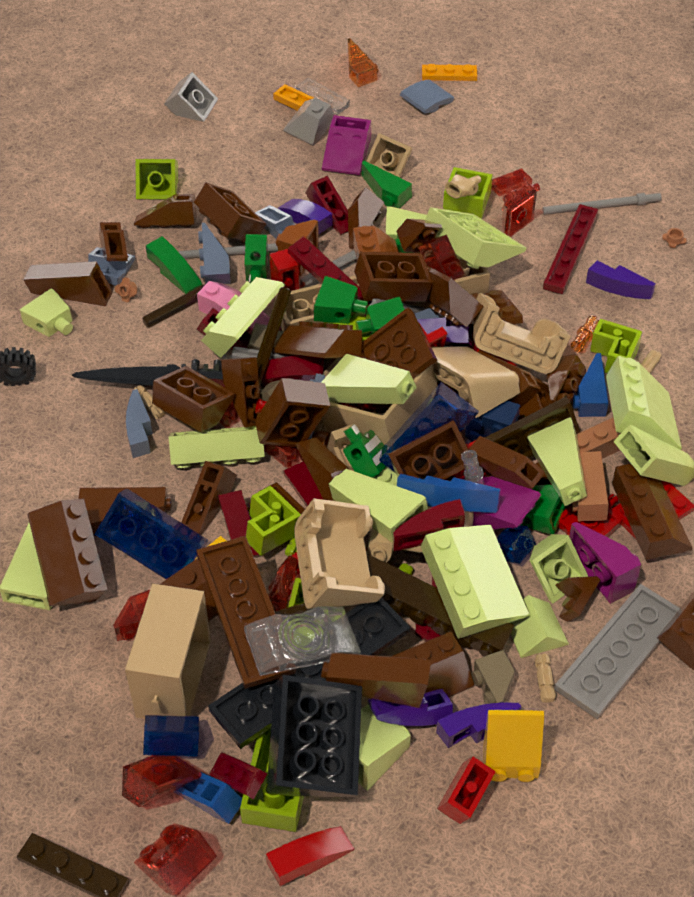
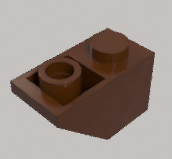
M407 218L396 231L403 251L421 253L442 229V225L427 220Z

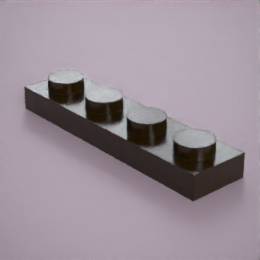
M31 833L16 856L19 861L93 897H121L129 884L128 878L34 833Z

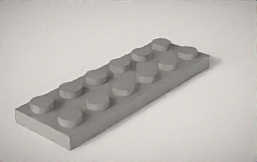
M640 584L558 680L554 687L555 691L598 719L661 641L657 639L658 635L680 608Z

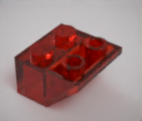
M174 823L164 828L160 833V837L140 852V857L134 861V864L164 892L177 897L217 855L198 830Z

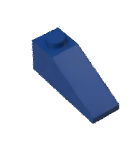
M596 353L579 385L577 395L573 397V408L578 409L579 417H606L608 397L601 353Z
M176 760L171 763L159 781L164 787L227 824L231 822L241 806L242 798L228 784Z

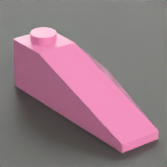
M209 281L197 293L199 311L208 314L212 308L218 312L223 308L228 310L230 306L227 303L235 294L239 297L242 293L226 284ZM262 311L248 329L252 331L255 323L268 325L270 317Z

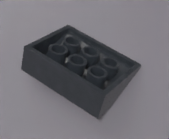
M282 675L274 684L267 793L288 796H358L362 686Z

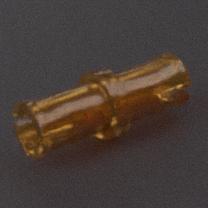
M589 316L584 325L580 326L577 330V336L571 342V348H574L577 344L574 349L575 352H582L586 344L592 340L594 330L599 322L598 319L594 324L597 319L596 316Z

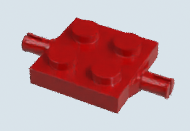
M610 494L607 498V520L578 521L577 511L572 512L571 504L563 511L558 528L570 536L571 525L577 522L609 537L623 522V518L611 508L618 502V497Z

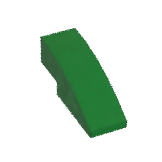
M163 236L145 245L147 258L158 266L160 273L183 293L186 294L202 285L201 280L188 262Z

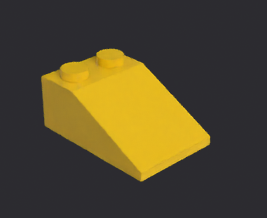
M488 710L483 742V763L496 771L492 781L501 782L507 778H518L521 782H530L539 778L544 711Z

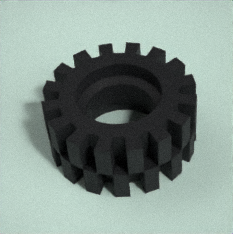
M12 347L11 351L8 348L4 349V352L0 351V383L4 381L5 386H8V384H11V386L18 384L20 386L22 383L28 385L29 381L32 382L34 380V377H36V359L33 354L30 355L29 350L24 352V348L16 350V347ZM12 366H18V367H21V368H10V367H12Z

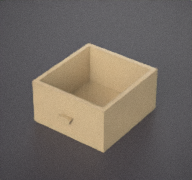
M431 365L413 379L417 388L404 404H392L384 415H379L373 404L330 402V407L322 418L327 432H330L331 436L332 431L355 424L361 434L373 430L390 453L402 447L415 431L416 424L420 425L430 413L432 403L439 393L433 366Z
M152 584L125 668L136 718L188 725L211 642L204 591Z

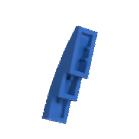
M400 474L397 478V487L426 497L427 506L430 507L460 499L464 511L493 513L498 511L499 488L455 477L451 481L431 476L420 479Z

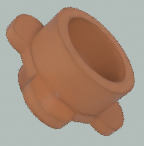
M671 228L662 235V239L666 240L671 248H675L680 244H686L687 242L683 231L678 228Z
M125 277L119 285L115 286V292L119 293L122 301L129 302L130 298L137 294V286L128 277Z

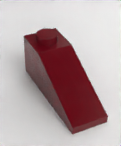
M328 175L310 183L305 192L310 202L332 213V227L340 235L348 232V209Z

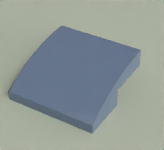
M430 79L417 82L400 93L401 97L423 113L435 112L438 110L439 105L450 104L454 100V96Z
M97 247L88 254V262L97 261L108 284L119 285L133 264L135 255L127 254L128 261H106L102 248Z

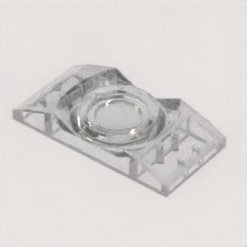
M318 606L295 615L275 614L244 627L260 676L329 662L331 653L359 655L361 653L343 607Z

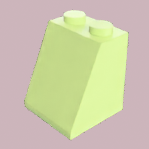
M369 705L361 709L358 784L367 791L410 747L411 738L409 731L403 725L377 720Z

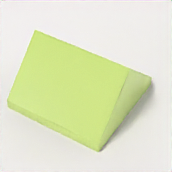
M530 595L526 596L523 601L529 616L509 622L514 625L510 635L520 657L523 658L568 645L569 643L550 603Z

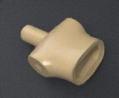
M457 174L453 177L452 181L446 183V192L453 198L474 195L478 191V184L481 182V178L477 175L468 179Z

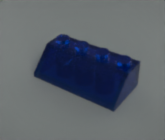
M441 382L382 447L379 461L394 471L389 453L454 420L461 433L479 411Z
M127 488L118 493L95 532V535L164 579H168L197 558L196 550L204 548L209 541Z

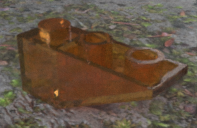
M348 38L349 78L357 87L377 81V74L379 73L377 64L373 63L368 55Z

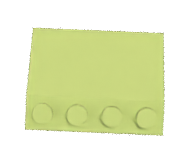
M430 207L425 219L442 225V229L432 241L439 242L441 244L440 247L454 252L453 255L455 257L466 260L467 265L472 268L478 269L479 266H493L519 255L527 249L474 214Z
M618 356L606 375L616 432L622 433L630 424L681 450V442L669 392L639 362L632 358Z
M491 525L448 528L425 535L421 549L458 639L529 616V612Z

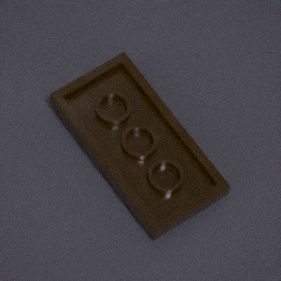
M566 396L485 438L530 458L534 454L532 453L528 436L569 417L573 421L576 434L581 431L571 402Z

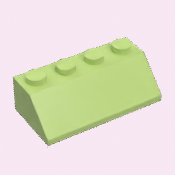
M258 277L251 284L247 281L239 290L242 294L239 297L235 294L227 303L230 308L228 310L223 308L215 317L218 319L217 323L215 324L211 321L204 329L206 335L201 341L221 358L277 295L279 289L284 284L279 281Z
M256 426L210 429L203 432H174L169 435L171 465L176 464L177 468L191 467L190 463L200 462V466H204L205 461L214 463V461L223 460V464L237 463V459H246V462H258L260 457H265L264 444L259 443Z

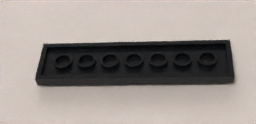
M382 597L377 602L359 604L290 650L296 666V673L289 676L325 681V678H321L323 663L330 661L331 653L377 656L409 634L410 626ZM279 679L247 689L241 683L208 705L209 712L240 749L271 729L274 684Z

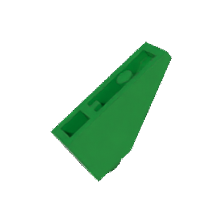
M365 160L362 162L363 179L376 196L384 202L385 206L400 209L412 198V183Z

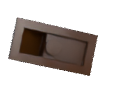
M597 576L570 577L557 583L555 586L567 596L562 603L563 610L559 617L568 622L580 616L601 579Z

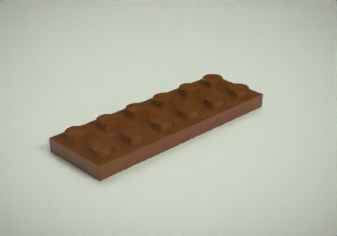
M246 536L197 549L196 553L244 688L247 689L279 679L282 675L295 674L296 666Z

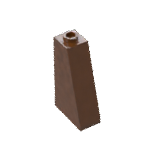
M97 261L31 265L23 279L31 294L42 295L52 288L61 299L105 307L113 293Z
M166 487L80 488L78 499H84L93 536L166 519L167 511L172 509L171 496H167Z
M331 653L330 661L323 663L321 678H325V681L362 686L363 697L420 708L428 686L431 660Z

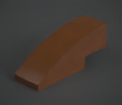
M100 222L99 238L105 260L128 261L124 231L121 229V223Z

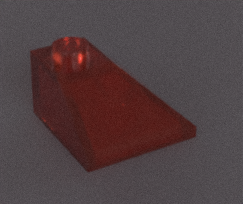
M533 189L516 195L504 203L502 207L504 234L512 237L534 220L536 190Z
M168 750L123 766L122 796L138 808L146 806L201 777V772Z

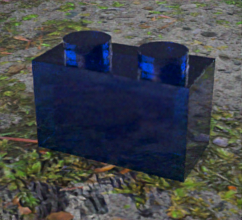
M145 715L143 755L198 757L199 717Z

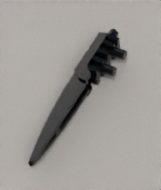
M197 359L192 360L191 369L226 388L223 383L221 360H214L213 369H209L208 364H204V369H200V361ZM167 364V366L106 368L75 372L72 376L78 379L107 383L153 386L155 379L178 370L180 367L176 364Z

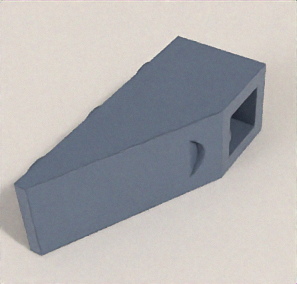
M202 223V231H198L199 244H203V248L199 249L200 261H204V266H200L201 279L205 278V283L213 281L231 284L229 255L206 223Z

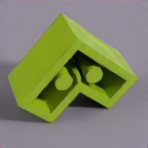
M604 319L599 320L593 333L590 351L607 356L604 373L608 374L618 356L635 358L639 349L642 331Z
M271 486L251 496L249 515L253 519L248 521L246 533L249 545L262 556L295 537V525L301 514Z

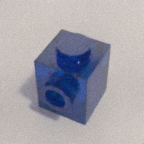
M519 525L516 528H505L497 537L506 562L520 564L536 545L528 526Z

